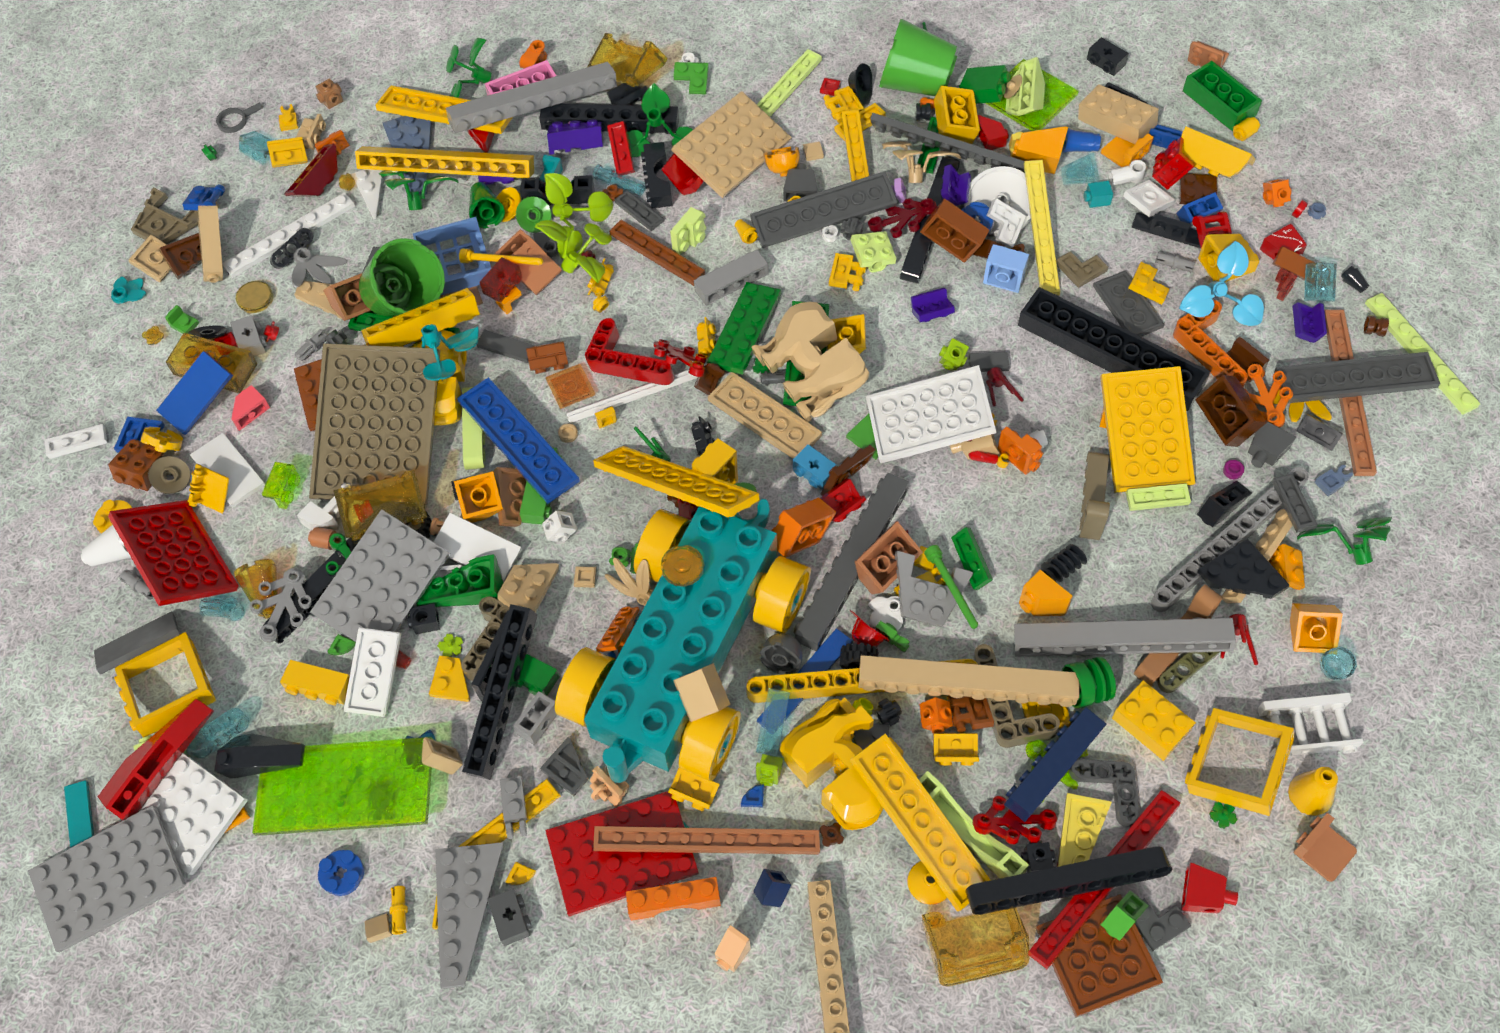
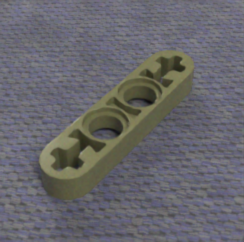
M1188 652L1160 676L1158 687L1165 693L1174 692L1220 652ZM1200 654L1204 661L1196 662L1192 655ZM1185 666L1189 674L1182 675L1178 672L1177 668ZM1174 675L1176 678L1172 684L1166 686L1164 684L1165 680H1170Z

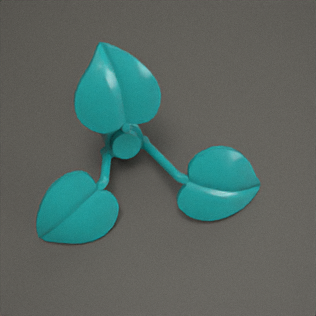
M436 325L424 326L421 329L423 335L421 337L422 348H425L426 345L432 348L437 361L428 364L423 369L424 377L432 381L451 377L456 371V364L451 359L440 361L437 347L442 340L449 349L454 348L457 352L474 348L478 343V326L455 334L447 340L442 336L441 332H438Z

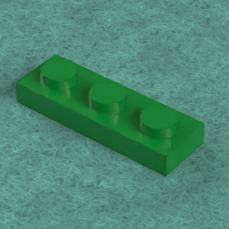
M965 527L952 536L951 539L964 569L973 572L969 580L972 588L979 590L991 582L993 578L971 528Z

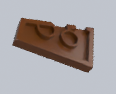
M199 233L160 247V253L178 280L201 261Z
M871 445L864 449L860 448L853 457H847L840 466L835 465L829 471L830 476L821 495H825L850 475L853 476L871 460L876 449Z

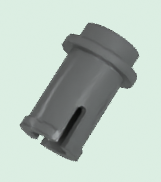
M764 371L760 375L761 384H765V386L776 383L783 384L785 382L784 371L773 374Z

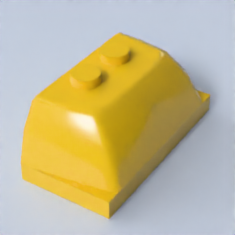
M1185 127L1181 137L1184 139L1182 153L1194 163V168L1202 170V168L1209 170L1208 173L1215 177L1221 175L1230 179L1239 174L1248 164L1253 166L1256 160L1251 153L1189 127Z

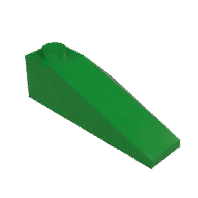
M492 554L474 558L469 561V564L461 568L456 567L452 569V572L448 575L433 579L417 602V607L428 604H435L436 607L479 605L483 598L489 596L498 600V592L504 582L496 556Z

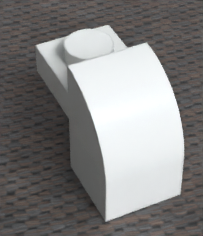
M335 495L323 509L310 501L297 517L302 525L310 530H313L315 527L334 530L339 526L335 519L343 515L346 506L342 498Z

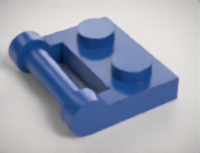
M220 184L215 187H194L182 203L184 210H198V206H216V201L225 193V188Z

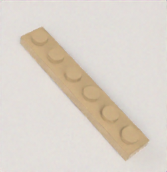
M1285 509L1276 513L1274 520L1266 528L1265 533L1255 546L1268 561L1292 527ZM1226 589L1222 595V600L1225 603H1241L1246 594Z

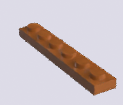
M620 220L609 231L610 235L693 286L694 280L705 275L704 269L623 220Z

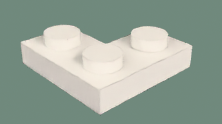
M996 198L992 201L986 216L1001 224L995 241L1011 249L1014 247L1026 216Z

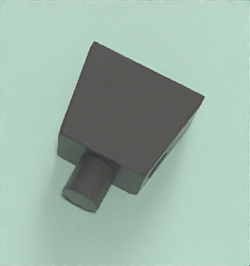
M799 163L796 169H789L783 188V201L788 202L793 196L802 198L817 193L814 170L806 169L807 166L803 163Z
M1267 422L1255 432L1248 453L1254 456L1251 460L1252 465L1261 468L1266 462L1273 466L1291 448L1296 436Z

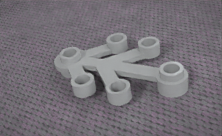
M297 568L288 569L281 579L271 583L261 582L258 586L259 592L263 596H267L273 590L284 587L282 593L262 601L256 599L250 603V609L254 614H259L264 609L276 605L268 624L260 629V637L264 642L270 643L276 640L278 636L276 626L285 607L290 615L292 626L299 627L303 624V616L298 613L290 597L293 589L299 597L298 602L301 608L307 609L312 604L311 597L306 595L302 587L304 574ZM296 575L297 578L292 580L290 576ZM264 586L269 587L267 591L261 590ZM304 599H307L309 601L307 604L301 603V601ZM259 604L260 608L254 609L253 606ZM296 617L301 619L299 622L293 621ZM267 629L272 630L270 634L264 633Z

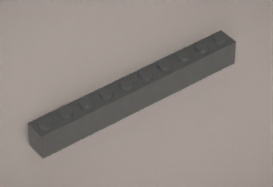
M889 472L884 479L881 478L879 480L877 492L875 494L872 493L868 500L869 506L867 509L862 510L858 525L854 524L850 532V539L848 541L845 540L841 547L842 553L839 557L836 556L834 558L831 572L825 574L822 581L823 586L815 591L812 605L806 607L803 613L804 619L801 623L798 622L794 628L793 633L800 644L814 651H817L822 645L859 579L855 561L887 530L908 492L909 481Z

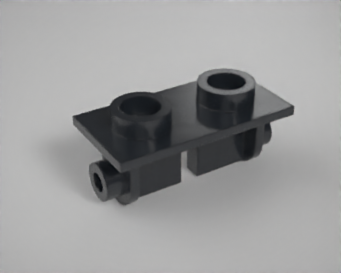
M699 416L700 422L692 423L691 430L695 441L701 439L695 442L697 453L701 456L708 444L713 443L715 440L710 433L713 431L711 424Z

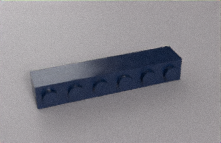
M1087 707L1081 713L1079 711L1075 712L1069 720L1072 723L1069 728L1064 725L1057 734L1060 737L1057 742L1052 740L1044 749L1047 752L1044 757L1039 755L1031 764L1035 768L1031 772L1026 770L1019 778V781L1022 783L1018 788L1013 785L1007 792L1008 800L1004 805L1024 822L1027 821L1107 725Z

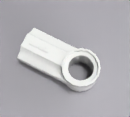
M1134 160L1129 166L1109 170L1108 175L1111 185L1142 182L1146 164L1141 160Z

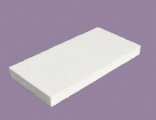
M223 433L190 454L196 464L229 478L226 501L232 508L266 486Z
M451 513L447 516L434 540L435 544L450 553L448 558L464 566L469 564V561L474 558L494 554L503 582H505L522 550V547Z
M358 628L344 705L345 712L381 717L387 716L402 633Z

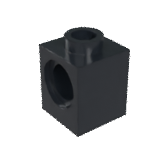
M435 604L410 609V616L407 617L408 626L410 629L413 628L416 635L440 630L439 613ZM422 618H427L425 621L419 622Z

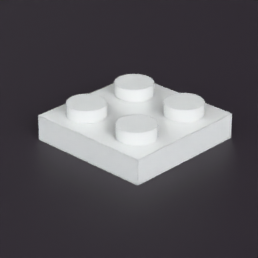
M1151 180L1126 190L1123 195L1125 199L1148 217L1172 206L1175 201L1174 198Z

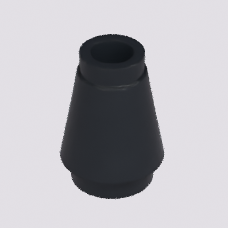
M1354 266L1349 267L1341 275L1345 283L1360 293L1370 286L1359 269Z

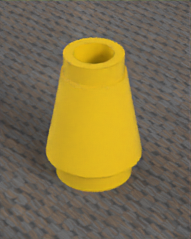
M742 219L737 220L734 226L741 240L747 244L755 242L758 237L755 228Z

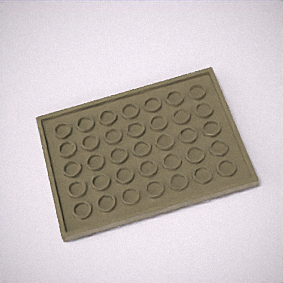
M323 343L309 492L310 499L331 500L335 495L338 496L339 490H342L341 484L350 482L352 486L356 482L360 484L361 490L359 492H362L363 496L362 499L355 502L369 500L373 503L391 502L392 504L428 505L438 380L426 379L423 375V369L428 364L437 362L432 348Z

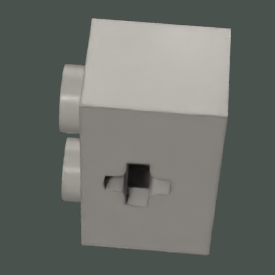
M250 315L230 322L238 349L244 360L266 353L264 346L267 343L264 335H260V332L263 330L259 321L255 322L253 316Z
M538 691L513 725L517 735L535 746L557 716L555 701Z

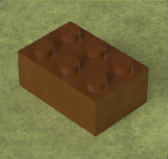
M1221 376L1195 399L1225 446H1240L1267 423L1235 376Z

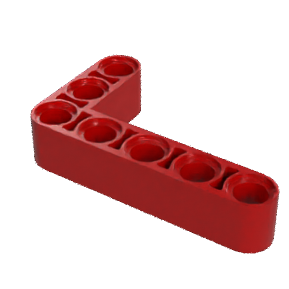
M606 318L599 323L585 352V358L591 371L659 385H669L674 381L675 376L671 364L665 362V360L613 351L619 339V332L615 321L611 318Z

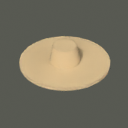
M1021 75L1014 76L1007 83L1004 94L1006 99L1011 98L1020 88L1022 83Z

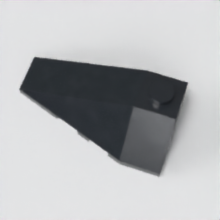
M257 734L236 736L217 750L214 772L231 779L303 766L305 745Z

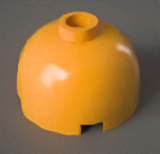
M791 147L771 150L772 154L769 155L767 152L764 153L768 169L773 173H779L781 177L787 176L789 169H796L800 161L798 147H795V150H791Z

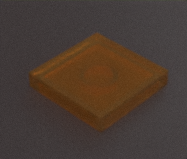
M581 364L545 377L560 409L595 396V392Z

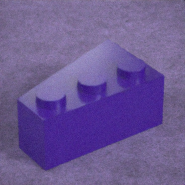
M588 120L587 123L571 121L569 122L570 124L553 122L547 132L549 155L555 154V150L565 149V152H571L572 148L585 150L603 147L602 122H597V120Z

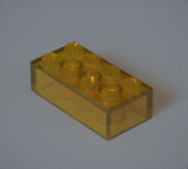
M183 333L166 360V364L173 375L183 377L200 354L205 351L233 375L223 389L240 394L257 366L251 351Z

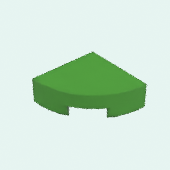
M338 634L327 652L330 655L346 654L355 647L356 642Z

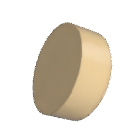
M564 424L559 428L558 435L561 441L570 443L577 439L578 431L575 425Z

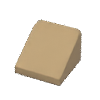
M387 913L365 921L366 939L369 943L392 936Z

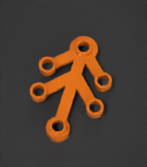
M1252 364L1249 366L1247 374L1255 381L1261 396L1250 394L1247 390L1246 392L1255 404L1265 406L1267 412L1260 411L1265 420L1280 428L1285 422L1283 411L1288 401L1293 397V391L1289 387L1281 388L1287 377L1282 371L1275 372L1273 374L1274 382L1268 392L1263 380L1265 376L1264 368L1260 364ZM1282 375V378L1277 380V377ZM1286 391H1289L1288 395L1283 396ZM1279 392L1281 399L1275 408L1273 402ZM1277 416L1276 420L1271 421L1273 417Z

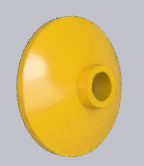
M512 187L505 188L497 196L505 210V215L501 222L513 219L516 216V208L521 202L519 191Z
M922 861L916 863L908 874L907 884L910 893L915 899L924 904L933 905L943 902L947 896L936 881L934 883L927 882L926 878L932 877Z

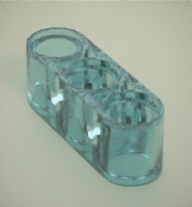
M232 708L201 728L187 749L195 757L205 758L234 737L243 733L249 727L250 721L242 710ZM222 731L218 736H215L217 732ZM199 744H202L199 749H196Z

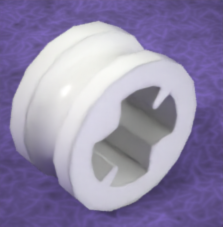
M834 225L824 227L822 229L823 240L826 242L836 241L838 238L837 227Z

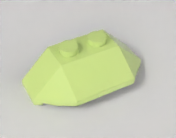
M1035 57L1021 62L1019 70L1014 74V76H1022V83L1018 91L1011 98L1006 99L1005 111L1008 114L1021 116L1043 109L1045 81L1039 59Z

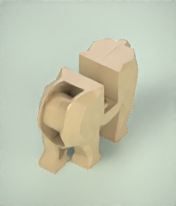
M803 302L790 307L780 321L775 337L766 345H754L751 347L753 354L762 366L766 365L772 374L788 360H791L795 368L805 375V379L795 382L785 381L783 386L794 402L798 401L801 397L812 396L810 399L796 404L798 412L808 423L812 420V417L824 415L837 399L855 392L865 384L869 377V371L865 367V362L847 338L822 354L821 350L835 341L837 334L835 323L826 315L821 305L817 302Z

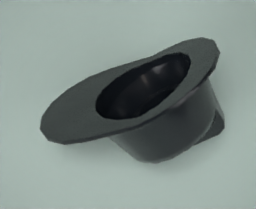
M862 63L856 70L850 73L848 84L863 104L868 105L872 97V72L867 64Z

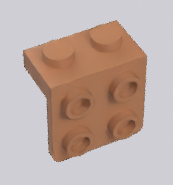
M1192 41L1188 61L1195 66L1202 67L1212 60L1222 68L1229 57V53L1199 41Z
M1326 813L1322 819L1317 816L1309 825L1312 828L1309 834L1304 832L1296 841L1299 846L1293 853L1327 881L1332 882L1355 856L1357 849L1329 827L1335 818Z

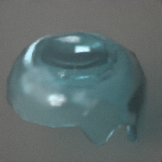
M1340 646L1324 652L1319 661L1320 669L1324 675L1335 681L1350 677L1354 674L1357 667L1356 657L1351 650Z

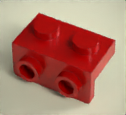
M848 478L820 498L836 511L832 519L833 522L843 521L848 513L858 510L862 503L866 501L865 496L859 495L851 479Z

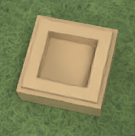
M820 142L803 144L806 161L824 158Z
M576 566L574 587L595 588L596 567Z

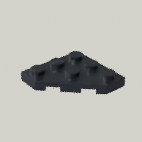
M1248 538L1203 565L1197 571L1210 588L1231 589L1232 592L1247 595L1253 593L1263 595V598L1272 599L1289 587L1287 581Z

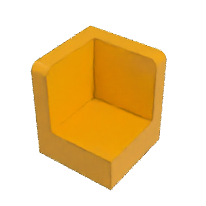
M512 282L493 293L496 304L506 315L513 311L511 302L522 295L521 291Z

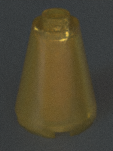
M274 560L254 561L255 565L248 567L247 563L234 571L235 578L250 603L256 599L262 601L278 594V589H276L269 595L263 596L258 588L261 582L271 583L277 580ZM264 586L261 590L267 591L269 587ZM256 604L253 606V608L259 609L260 605ZM276 605L264 609L258 616L264 619L270 618Z

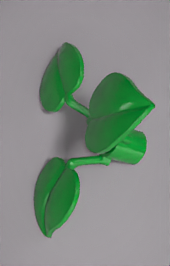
M476 38L474 40L469 55V66L456 60L459 48L457 45H453L447 61L446 71L450 73L455 63L472 71L471 77L474 80H458L451 90V97L459 98L462 83L479 84V82H490L491 71L485 70L475 63L479 51L487 41L486 39Z
M655 83L648 88L641 104L642 110L647 114L649 121L647 122L645 135L643 136V133L638 130H632L627 133L632 157H640L641 152H644L643 144H650L646 140L649 135L650 126L658 127L662 124L670 135L674 137L671 141L672 147L693 131V129L683 126L679 127L676 134H674L662 119L661 113L668 110L670 99Z
M386 170L379 173L382 178L390 175H398L402 178L385 180V184L392 190L404 184L409 210L423 209L422 199H425V190L428 184L443 180H452L459 183L457 179L449 176L427 178L424 181L422 193L419 194V191H410L408 183L416 182L415 179L404 177L403 173L409 172Z
M1392 517L1369 518L1356 524L1357 528H1364V530L1353 533V537L1363 538V541L1353 543L1354 547L1349 545L1338 527L1334 526V523H1320L1315 529L1300 532L1297 540L1305 536L1322 535L1334 531L1347 547L1349 554L1354 555L1356 565H1364L1373 561L1369 538L1386 541L1387 535L1391 531V527L1386 524L1392 520Z

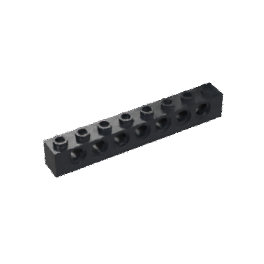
M560 103L542 108L539 116L541 130L547 131L553 122L569 124L570 121L587 123L588 120H597V122H602V131H608V125L624 121L627 132L632 130L646 132L647 122H649L647 114L643 112L640 105ZM669 106L666 112L661 113V116L671 131L676 133L679 124L678 106ZM662 124L658 127L650 126V134H670Z
M510 604L462 772L470 776L491 780L537 619V614L531 608Z

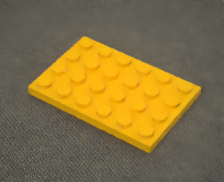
M1181 367L1101 374L1100 379L1114 493L1126 492L1128 489L1186 483L1187 486L1195 485Z

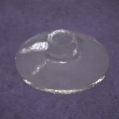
M572 148L571 152H565L564 149L558 156V158H561L563 169L568 172L583 171L592 163V153L589 149Z

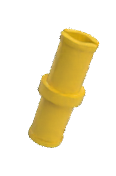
M405 886L391 887L392 906L389 908V913L392 915V934L401 935L407 932L406 913L408 912V906L405 905Z

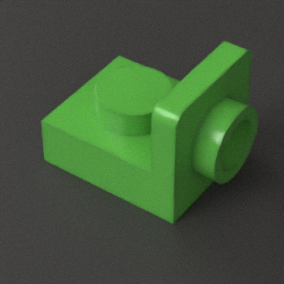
M178 305L165 316L171 328L186 336L199 324L197 319L184 313Z

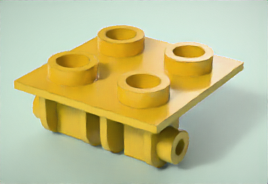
M196 464L194 471L191 473L192 482H190L191 487L189 488L191 493L187 499L189 505L196 507L200 503L223 514L229 478Z

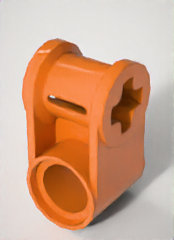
M535 40L530 44L520 58V68L524 69L547 59L543 41Z

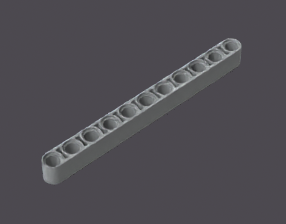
M1295 467L1286 475L1293 474L1300 490H1302L1309 478V473L1302 467ZM1274 486L1156 590L1151 600V606L1157 612L1167 611L1203 579L1197 573L1198 569L1205 565L1200 561L1207 564L1246 540L1283 507ZM1158 598H1162V599H1164L1166 602H1162V601H1160Z

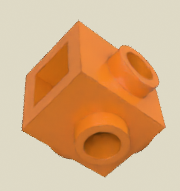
M1276 179L1263 183V199L1266 204L1273 205V207L1284 206L1285 202L1291 201V188L1288 179Z
M934 697L919 704L923 729L930 730L932 733H942L945 729L953 726L949 701Z

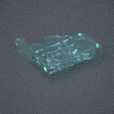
M1090 153L1062 167L1060 171L1063 185L1099 182L1100 179L1094 153Z

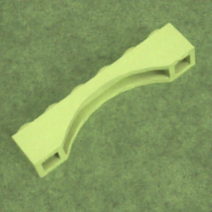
M927 771L919 779L967 848L999 878L1026 873L1029 865L1016 852L993 838L990 834L982 835L975 831L972 823L973 820L952 798L944 785L930 772Z

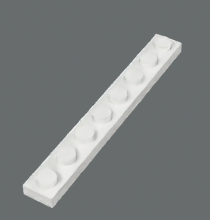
M344 192L223 262L222 266L230 277L233 278L271 256L301 228H308L314 231L354 208L355 205Z

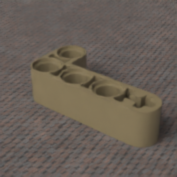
M490 596L483 598L479 603L482 616L489 623L461 663L466 678L473 681L486 653L480 654L481 651L489 649L494 639L492 635L497 633L507 610L509 611L507 605ZM493 607L491 611H486L488 608Z

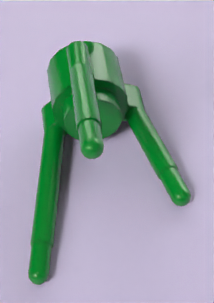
M634 427L638 435L654 451L651 454L652 456L671 461L670 456L665 453L654 437L651 438L654 443L653 445L638 427Z

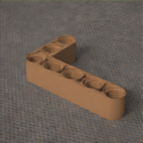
M1204 584L1194 596L1188 610L1181 619H1211L1223 597ZM1150 653L1133 674L1152 687L1153 683L1158 681L1160 676L1166 671V668L1170 667L1179 657V653Z

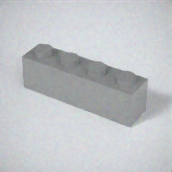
M758 250L749 252L704 276L698 277L694 280L695 292L705 306L743 288L746 282L753 283L769 275L768 263Z

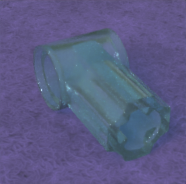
M205 597L199 604L202 616L228 618L231 621H238L245 615L244 607L234 597H226L224 599Z

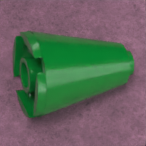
M474 183L470 189L469 217L477 218L479 228L486 229L489 228L487 225H498L505 215L502 202L485 183Z

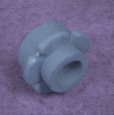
M1318 202L1313 203L1309 207L1308 215L1312 216L1313 219L1324 218L1326 215L1325 205Z

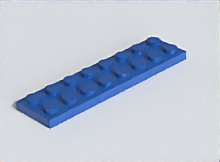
M489 377L457 398L458 403L547 504L580 482L579 477Z

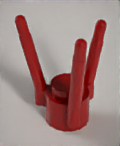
M1243 614L1230 615L1229 618H1233L1235 635H1241L1243 643L1247 640L1254 665L1257 666V656L1250 637L1246 616ZM1221 652L1220 658L1223 659L1225 657V652Z

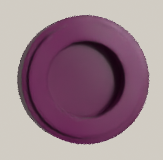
M1229 460L1223 467V473L1229 479H1239L1244 473V466L1237 460Z

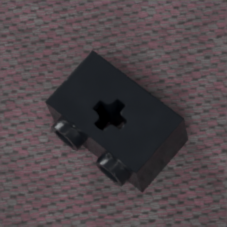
M1101 37L1089 48L1087 60L1092 65L1103 69L1104 72L1115 76L1126 65L1129 53Z

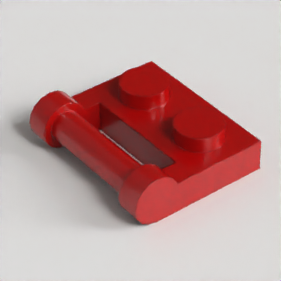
M1225 211L1218 212L1216 215L1193 217L1192 223L1197 229L1201 248L1206 235L1232 234L1228 214ZM1219 222L1220 226L1206 228L1205 224Z

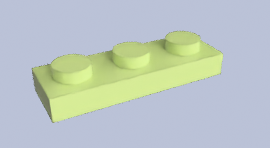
M1187 483L1128 489L1126 491L1129 511L1183 506L1191 503Z

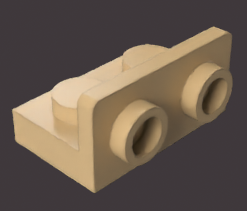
M317 114L315 119L304 118L296 138H303L305 149L314 150L315 144L320 141V135L326 128L322 115Z

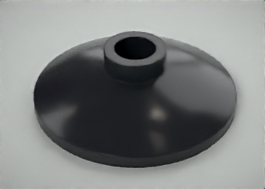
M217 325L203 326L191 330L188 336L191 339L203 341L204 344H212L215 342L214 339L220 338L227 333V328Z

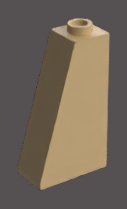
M198 206V230L203 282L216 283L223 281L218 207Z

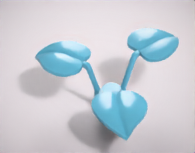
M1234 241L1218 256V269L1220 272L1228 275L1220 278L1219 281L1210 282L1208 286L1198 285L1191 289L1183 298L1179 306L1180 310L1195 317H1205L1214 308L1212 298L1224 296L1238 303L1232 310L1233 317L1237 322L1247 326H1256L1262 322L1264 305L1260 297L1248 294L1240 301L1227 294L1228 287L1224 281L1229 279L1232 274L1235 276L1243 275L1249 263L1247 252L1239 242Z

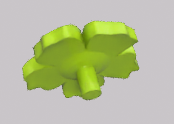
M446 634V637L443 638L444 642H438L437 647L440 651H443L442 656L452 657L453 653L456 656L461 653L462 647L460 645L463 644L461 637L456 636L453 638L452 634Z

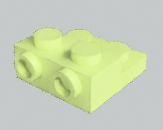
M690 207L670 231L672 250L680 255L682 252H686L689 245L696 247L698 243L703 242L706 230L704 218L706 216L701 210Z

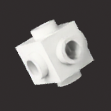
M556 510L542 523L548 541L565 542L577 530L573 515L569 512Z

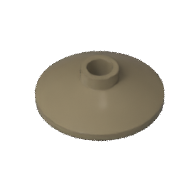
M166 456L157 459L152 464L148 477L151 485L157 491L173 494L180 492L188 485L190 470L183 460L173 456ZM172 475L174 478L172 480H167L166 476Z

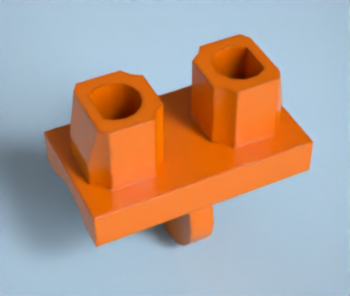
M339 130L330 134L323 141L317 142L315 148L319 153L324 145L334 143L336 145V153L340 155L341 151L350 145L345 139L344 133Z

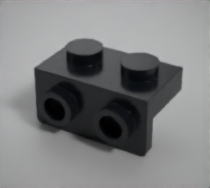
M633 77L608 91L607 95L612 105H631L630 102L643 99L648 88L646 85L639 86L636 78Z

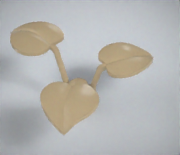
M896 141L882 144L883 149L898 146L904 149L893 150V154L901 160L907 159L909 183L923 182V172H926L929 159L933 157L953 155L961 159L959 154L950 151L930 152L922 168L921 164H914L913 155L923 154V152L908 150L907 146H912V143Z

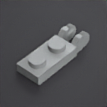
M522 776L500 779L507 838H513L512 823L515 822L520 824L519 830L522 837L527 836V812Z

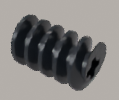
M1069 544L1066 546V549L1060 550L1059 553L1049 558L1047 562H1043L1041 570L1055 582H1062L1063 577L1068 578L1069 573H1075V568L1080 569L1082 564L1086 565L1087 558L1079 547Z

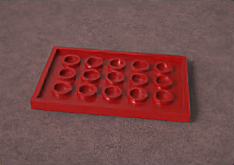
M187 500L109 512L108 518L158 606L237 591L239 585Z
M667 791L545 830L568 916L626 898L627 891L663 886L699 874L693 853L594 851L593 849L594 826L685 828L677 801L671 798V793Z

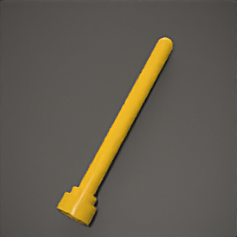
M462 248L459 252L460 262L467 264L474 260L530 265L543 264V259L536 257L474 253L470 249Z

